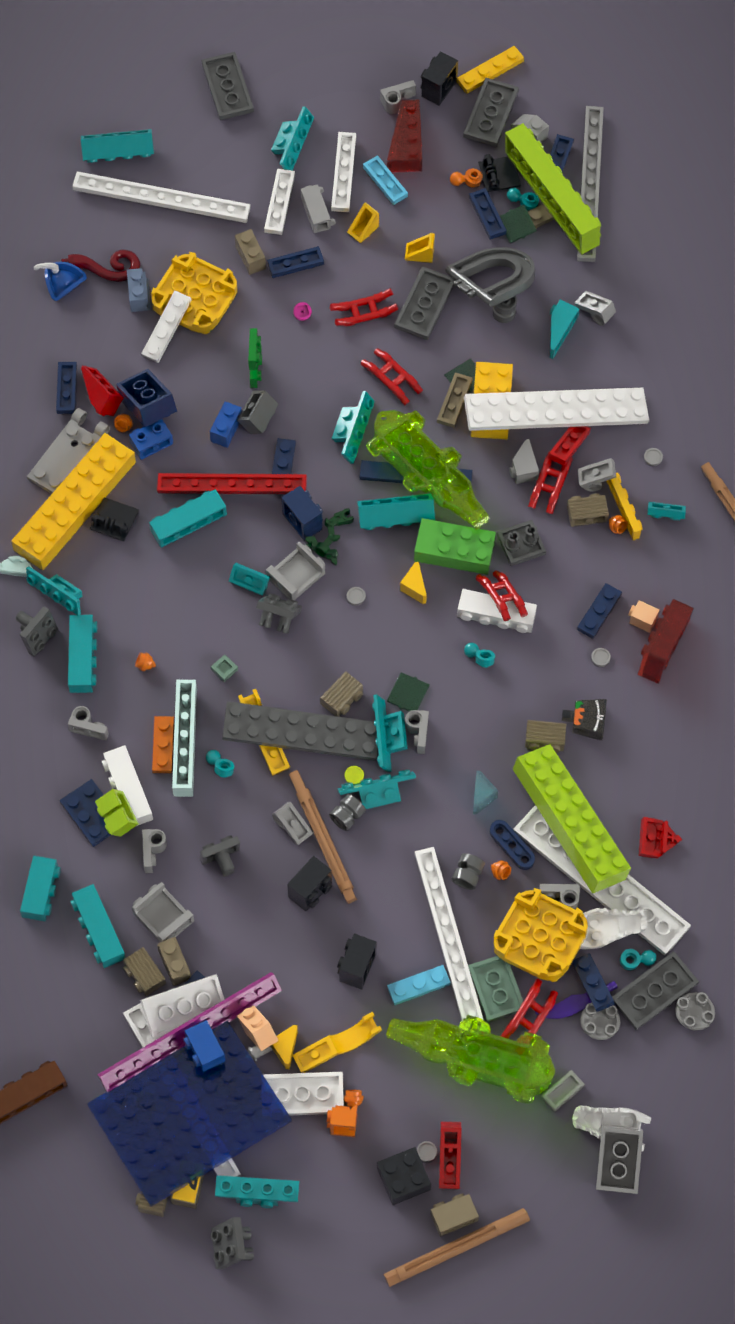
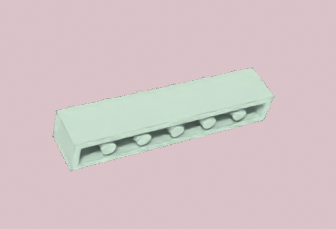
M176 680L172 789L173 795L178 797H193L197 701L196 680Z

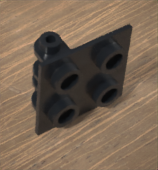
M490 154L484 156L483 161L478 162L487 192L521 186L517 169L508 156L493 159Z
M104 497L97 514L92 515L91 521L93 522L90 530L125 541L139 509Z

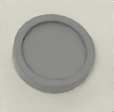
M650 448L646 450L644 460L648 465L657 466L662 462L663 454L659 449Z
M352 587L348 590L347 601L350 604L357 606L365 601L366 595L362 588Z
M604 648L595 649L591 656L593 664L598 667L608 665L611 658L609 651Z
M424 1141L418 1145L417 1152L421 1161L431 1162L436 1158L437 1148L435 1144L430 1141Z

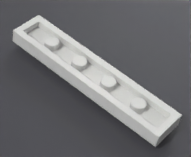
M338 132L331 211L349 212L356 133Z

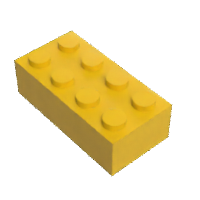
M476 362L474 394L511 392L513 364ZM509 429L471 431V437L508 440Z

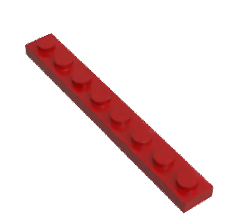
M158 473L157 492L203 494L206 491L216 489L218 494H287L298 486H301L304 491L307 490V475Z

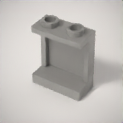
M298 542L296 549L277 566L273 567L271 565L266 569V575L270 576L269 581L288 599L296 600L325 574V563L320 557L316 558L307 545Z
M162 882L158 885H153L148 890V894L143 898L139 897L132 906L133 914L159 942L177 937L194 922V915L189 910L186 911L168 892Z

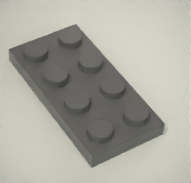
M235 52L201 60L220 120L254 112Z
M485 78L463 133V138L497 147L519 92V87Z
M422 266L398 315L394 328L428 340L456 280Z
M673 951L612 998L616 1007L637 1031L697 986L699 981Z

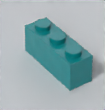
M33 856L20 909L22 918L46 921L47 915L50 916L52 909L50 900L56 893L55 878H59L61 870L56 859Z

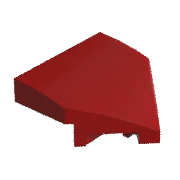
M643 817L641 819L639 856L659 858L682 839L670 828L667 820L663 822V820Z

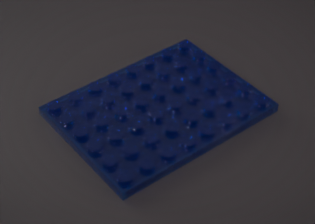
M228 1021L212 1029L225 1054V1062L203 1072L201 1067H196L192 1056L194 1053L192 1049L188 1050L185 1045L111 1091L105 1092L87 1103L88 1108L150 1207L292 1122L288 1112Z

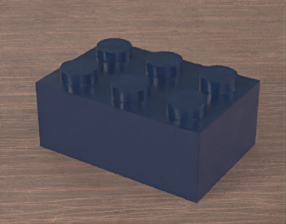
M149 369L116 384L118 392L124 397L122 403L144 427L177 412L173 394Z

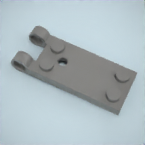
M77 408L71 420L27 475V479L52 494L104 433L108 434L110 426L101 421L95 427L94 433H90L80 427L86 420L87 412ZM72 442L78 443L75 447L71 446Z

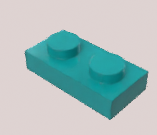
M648 502L647 515H651L653 518L669 517L671 520L678 521L685 519L686 506Z
M235 563L229 577V582L263 596L266 592L270 576Z

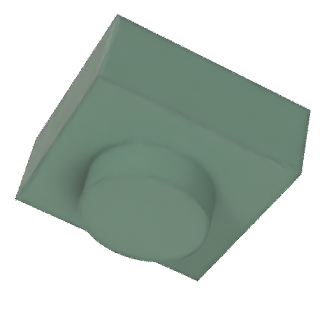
M224 654L211 666V670L225 682L238 671V666Z

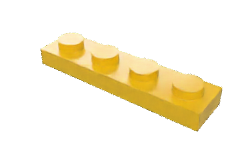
M513 46L459 76L457 83L468 94L482 86L485 78L494 79L524 62V57Z
M617 472L616 478L606 482L621 515L628 522L627 529L632 540L640 538L641 531L643 530L642 524L635 517V508L633 504H629L627 490L622 488L620 484L621 477Z

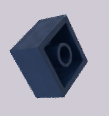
M298 486L282 497V514L303 541H306V537L313 536L322 530L323 510L319 504H315L312 501V497L307 490L304 491L301 486Z

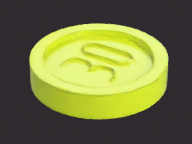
M350 766L345 771V780L348 783L352 782L353 785L359 784L364 779V772L358 766Z

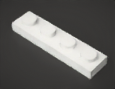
M277 169L264 233L282 235L295 171Z
M177 291L173 292L141 353L142 356L157 363L160 362L192 301L191 297Z

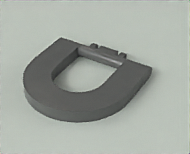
M490 248L476 252L447 266L446 273L456 280L454 281V286L458 287L466 295L468 294V297L473 298L477 296L490 307H493L528 289L535 279V265L531 257L522 251L512 248ZM493 266H505L515 271L510 277L485 289H482L468 278Z

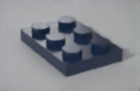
M90 779L59 801L92 847L111 836V834L106 830L105 818L99 815L98 807L95 803L104 794L95 782Z

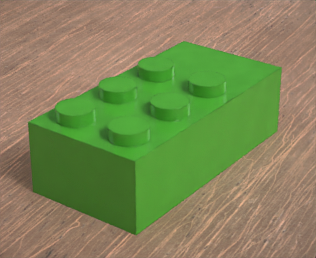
M422 518L414 551V561L488 575L496 532Z

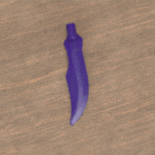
M615 981L606 985L609 992L618 988ZM587 993L571 995L554 1005L546 1018L560 1019L572 1016L585 1009L586 1005L591 1003Z

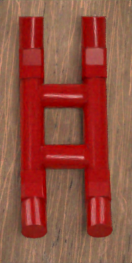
M390 288L373 296L349 302L331 303V311H347L351 309L353 314L352 317L335 319V325L353 326L357 323L387 317L399 310L396 303L377 310L375 303L386 300V298L394 295L392 289ZM368 304L371 313L360 315L358 307Z
M379 348L375 349L374 354L386 363L382 368L379 369L375 364L365 359L361 361V366L385 384L404 406L410 402L398 386L404 380L417 394L423 391L411 374L404 370L387 352ZM392 368L399 374L393 381L385 375Z
M549 451L533 489L528 507L535 509L542 490L551 493L546 513L553 515L573 458L571 457L565 466L562 465L561 471L550 468L553 460L548 459ZM547 475L558 478L555 487L544 483Z
M495 570L492 575L499 582L491 584L487 577L481 574L476 576V581L487 590L504 621L511 619L505 602L513 601L521 617L528 615L522 597L518 595L504 573ZM506 589L508 594L499 596L496 590Z
M535 979L527 997L500 1036L504 1041H507L516 1031L519 1024L526 1028L528 1032L516 1047L521 1053L535 1038L537 1031L554 1007L558 992L552 990L543 1007L535 1002L534 999H536L542 985V980ZM529 1007L538 1013L534 1023L524 1018Z

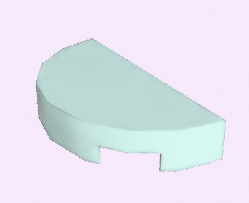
M10 556L0 563V574L27 577L26 567H31V564L23 557Z

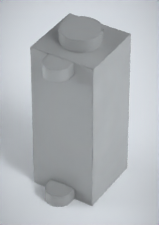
M318 184L309 185L301 189V200L313 233L329 230L331 226L336 224L335 219H330L321 194L324 192V189L319 187Z

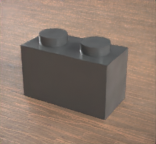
M266 390L253 391L237 421L250 434H261L266 430L267 424L274 415L278 403Z

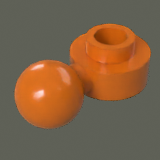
M472 168L467 170L465 175H462L460 172L452 173L450 182L454 186H460L465 182L469 187H478L483 176L478 169Z

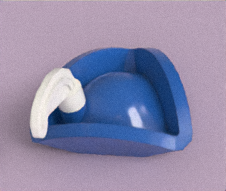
M67 262L41 263L34 266V270H39V268L45 269L46 285L54 301L60 300L87 279L86 274L80 268Z

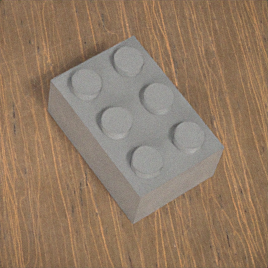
M602 1125L596 1190L638 1194L643 1129Z

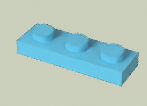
M378 155L363 164L364 170L393 205L408 197V192Z
M444 965L389 984L387 988L394 1005L449 986L451 982Z

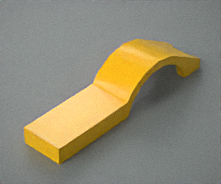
M253 689V694L243 698L242 694L238 696L240 703L262 706L256 689ZM259 745L272 776L290 769L282 748Z
M373 1011L363 1016L353 1027L335 1035H328L293 1054L292 1056L301 1073H306L337 1055L358 1048L382 1031L381 1026L377 1027L373 1019L375 1016Z

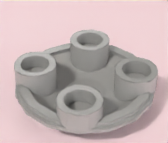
M687 993L677 1001L675 1008L676 1017L684 1027L691 1030H703L713 1022L715 1008L706 993Z
M592 1003L586 1005L580 1018L581 1027L584 1032L597 1040H607L613 1037L619 1030L621 1023L617 1008L614 1005L596 1013Z

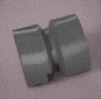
M514 296L493 306L494 319L501 323L511 322L516 316L517 297Z
M347 794L340 801V806H336L329 813V817L339 828L348 831L355 824L354 819H359L366 812V809L357 798Z
M463 853L458 862L459 868L455 869L452 876V882L464 889L474 890L479 880L477 875H481L485 862L477 856Z

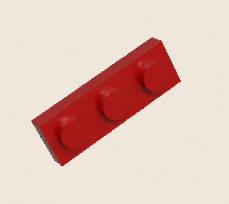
M588 426L569 427L550 451L548 459L565 466L590 434L591 428Z

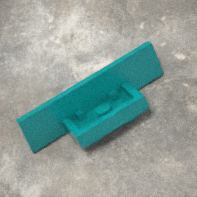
M306 106L302 107L297 121L282 123L271 149L274 154H283L279 164L284 170L293 171L314 120V116Z
M366 391L362 392L358 407H342L331 438L334 442H345L341 454L350 464H354L371 411L374 407L375 401Z
M26 567V579L31 586L52 598L56 603L64 606L68 611L73 612L77 616L81 615L79 599L82 597V591L57 574L47 579L31 567Z
M376 694L373 695L374 702L372 707L376 719L374 725L377 731L376 746L379 752L377 761L379 766L389 773L392 772L390 754L408 749L405 717L402 711L387 715L385 700Z
M402 770L398 772V775L384 774L379 776L380 779L372 780V778L361 780L359 784L345 783L341 785V788H337L340 795L359 791L361 803L365 809L400 802L401 797L397 782L414 779L416 774L413 771L410 772V770Z
M218 1175L216 1177L215 1197L236 1198V1203H240V1206L252 1207V1204H258L262 1208H273V1206H278V1201L298 1202L299 1181Z

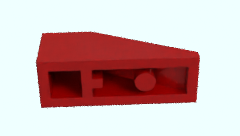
M82 366L81 370L90 403L95 407L98 414L114 416L124 397L96 368Z
M441 1122L439 1188L460 1189L461 1122Z

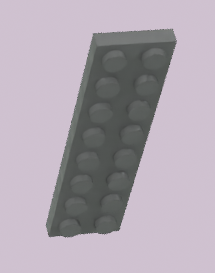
M229 701L226 703L222 740L372 761L377 759V731L373 721Z

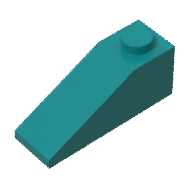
M561 299L550 310L551 359L555 357L579 316V308Z

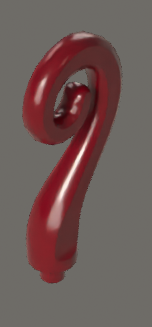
M118 250L111 256L110 265L114 270H124V264L118 262L120 258L130 260L131 266L129 269L140 268L139 258L132 251ZM70 254L68 258L61 259V262L71 263L80 269L89 270L106 280L115 282L128 280L127 270L122 272L110 271L84 255Z

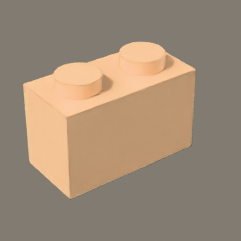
M254 1005L237 1015L246 1035L260 1051L265 1050L278 1041L269 1021Z

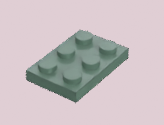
M495 956L468 965L487 1023L516 1014L523 1003V999L510 964Z

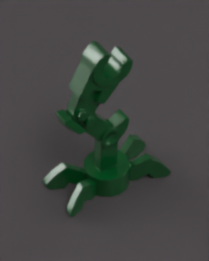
M349 508L335 513L329 520L325 518L328 537L324 542H317L315 536H309L305 539L308 542L306 545L309 548H312L319 556L330 559L334 565H337L338 552L336 549H330L329 546L332 542L340 539V535H335L334 526L353 523V516L345 517L350 514Z

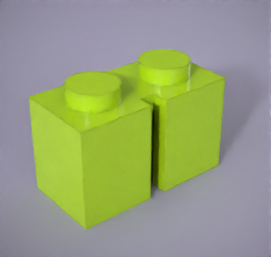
M112 789L95 801L98 807L97 811L101 817L105 818V828L111 835L121 837L139 824L123 791Z

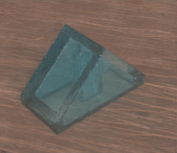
M476 771L473 814H478L498 798V790L481 771Z

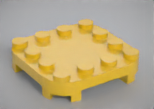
M189 252V254H183L178 257L176 255L171 260L172 264L156 288L153 287L151 292L152 308L161 316L174 291L189 296L192 301L179 325L194 332L208 334L218 325L237 293V280L230 269L227 268L225 271L196 257V253Z
M534 888V890L519 892L514 897V902L500 927L495 931L494 953L503 961L546 981L556 982L567 972L586 938L588 931L587 919L583 911L578 907L575 910L542 894L540 889Z

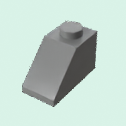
M523 114L511 124V127L515 128L524 123L527 128L532 130L534 138L541 143L548 138L549 125L537 115Z
M529 439L524 441L512 460V467H509L511 478H515L516 484L538 479L539 469Z

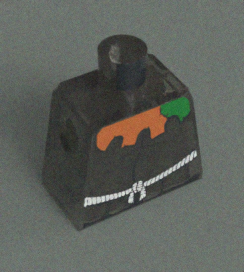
M607 699L575 701L574 711H562V721L573 722L572 732L575 734L602 740Z

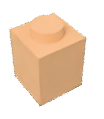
M639 600L637 605H633L628 615L631 616L629 624L650 633L658 619L660 610Z

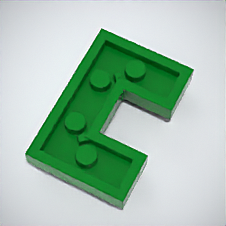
M250 328L248 364L250 388H258V381H261L262 370H258L259 365H262L261 336H258L257 328Z

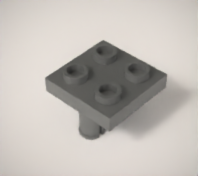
M532 520L497 531L498 539L510 566L546 555V550L537 532V527Z
M275 594L266 595L258 601L256 607L263 610L259 625H265L264 627L270 628L273 614L281 616L277 631L281 632L283 630L282 633H289L291 620L301 613L302 606L298 605L297 601L287 599V601L282 600L280 596Z
M44 606L34 618L23 611L16 615V621L21 623L20 629L22 632L20 636L28 653L35 657L38 652L43 650L47 641L55 636L58 630L50 610Z
M230 835L221 839V843L216 845L210 843L202 847L203 850L200 851L202 865L217 861L224 877L234 873L235 868L229 854L239 851L240 841L238 836L232 837Z
M233 1217L211 1228L216 1269H225L242 1260H253L254 1253H249L253 1252V1248H244L243 1241L251 1238V1233H246L250 1232L251 1229L250 1227H242L241 1217Z

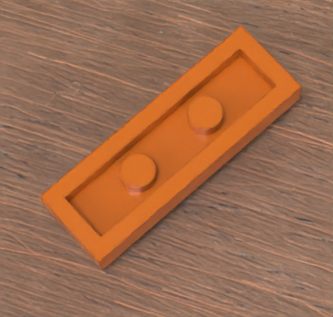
M154 716L153 773H172L174 717Z

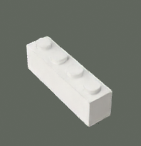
M462 589L457 617L465 621L474 620L484 625L493 624L502 629L511 628L521 633H531L537 605L524 602L528 615L521 617L513 601L505 602L511 619L504 621L489 594Z
M124 745L103 753L105 760L102 761L105 772L109 771L111 775L108 778L111 788L124 792L139 823L138 825L152 821L151 809L126 746Z

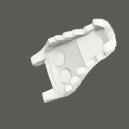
M596 908L584 912L588 931L580 949L601 948L628 935L644 932L647 928V919L644 912L640 909L625 912L624 910H609L607 908Z
M579 1105L574 1111L572 1121L575 1128L588 1131L591 1135L601 1139L602 1125L640 1129L642 1122L650 1124L651 1117L628 1108H593ZM642 1143V1151H644L645 1144Z

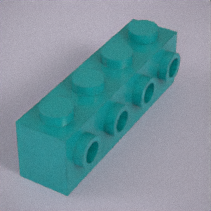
M152 129L81 136L83 161L87 160L88 163L97 162L98 159L112 161L115 160V157L131 159L136 155L150 157L151 154H154Z
M216 489L206 491L200 497L188 500L184 505L172 508L168 513L153 518L149 522L150 531L162 548L226 516L227 508Z
M432 493L357 501L360 528L365 530H372L379 526L391 528L398 524L409 526L412 523H421L422 518L435 520Z
M70 615L68 688L70 693H92L93 686H96L97 683L96 674H93V668H97V657L94 656V650H97V639H94V633H97L98 626L97 621L93 619V615Z
M94 884L73 892V900L70 901L74 912L79 911L81 916L78 918L82 929H87L88 935H86V939L90 946L94 945L96 952L93 954L97 963H102L103 968L123 961L126 958L124 950Z

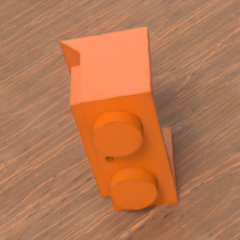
M336 1105L332 1107V1111L328 1110L327 1128H330V1135L355 1137L357 1105L351 1109L347 1106Z

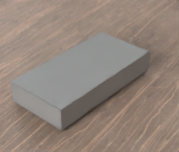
M570 1070L548 1089L541 1098L556 1112L585 1087V1084Z

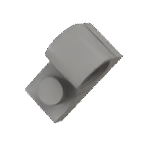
M414 80L380 90L381 103L389 114H396L400 111L401 100L416 96Z
M585 291L574 302L577 308L589 312L593 320L601 326H604L616 313L612 300Z
M610 458L579 468V485L590 492L600 490L602 482L616 478L614 460Z
M78 706L73 710L68 722L70 732L107 741L109 735L107 726L100 722L92 723L91 714L87 707ZM86 716V719L78 720V717Z
M412 710L406 714L405 727L407 732L415 735L414 746H417V753L425 754L429 711ZM417 720L419 723L413 725L410 721Z
M287 802L272 814L275 822L282 829L286 830L296 845H299L313 834L291 802Z
M159 829L142 830L145 873H153V866H156V854L162 853L167 847L166 836ZM154 839L162 840L159 844L152 843Z
M540 884L539 889L542 894L552 899L559 898L560 903L575 910L578 907L580 884ZM572 898L574 902L569 904L564 899Z

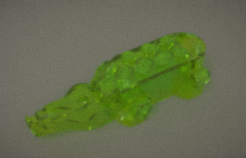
M396 410L379 412L374 424V437L366 444L368 451L374 457L382 455L404 477L402 482L408 491L421 490L425 493L430 491L437 505L451 510L471 524L475 530L489 522V514L475 498L470 480L456 468L462 455L454 447L440 449L422 431L426 420L416 410L407 414Z
M471 1015L463 1018V1022H460L459 1026L438 1019L411 1022L393 1018L386 1032L387 1039L395 1040L412 1048L427 1061L447 1064L449 1076L456 1082L471 1086L478 1080L507 1089V1094L514 1096V1100L521 1103H532L536 1095L548 1089L555 1075V1068L548 1054L549 1044L542 1040L541 1036L525 1032L517 1041L490 1034L491 1028L487 1022Z

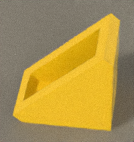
M364 203L347 233L362 243L379 227V213L370 205Z
M430 233L406 243L405 259L407 261L432 263L435 234Z
M415 562L400 582V591L425 604L427 598L419 562Z
M293 1025L276 1036L278 1041L271 1045V1048L285 1069L290 1070L297 1039V1025Z

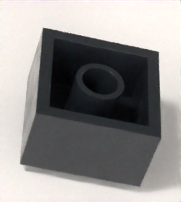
M441 51L436 57L432 58L428 69H424L421 74V97L440 106L457 82V59Z
M313 856L287 884L288 897L304 911L314 908L319 902L318 898L323 893L327 894L332 888V870Z
M354 933L352 939L348 938L346 942L345 957H340L337 968H339L337 974L340 976V982L362 990L376 956L377 942Z
M416 1147L377 1162L378 1172L392 1205L431 1190L430 1180Z

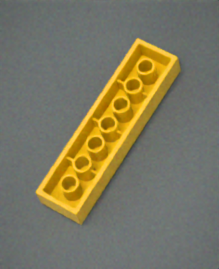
M104 433L11 540L13 550L41 570H44L102 503L104 497L108 496L136 463L135 453Z

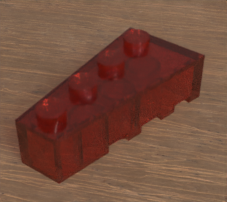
M402 100L387 158V167L391 172L422 171L420 101Z
M675 599L672 600L670 605L666 604L662 612L664 617L658 619L655 625L656 632H651L648 638L649 645L645 644L641 651L643 659L638 672L639 676L659 684L663 671L666 670L679 639H681L691 619L693 607Z

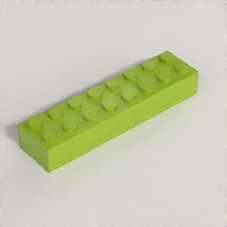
M522 123L505 132V153L582 255L599 246L601 237V223L599 219L592 215L590 207L583 203L580 194L574 191L569 179L564 178L560 167L555 166L549 153L546 154L541 142L534 138L532 130Z
M551 744L517 757L513 771L592 894L626 880L631 870L630 865Z

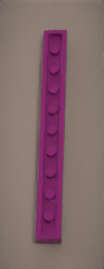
M270 972L97 1074L105 1091L109 1094L185 1049L186 1045L183 1039L185 1038L186 1029L207 1020L212 1031H215L237 1018V1015L253 1005L256 1007L281 992L282 990L275 975Z

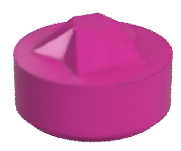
M305 302L298 303L293 309V315L299 321L307 320L312 313L310 305Z

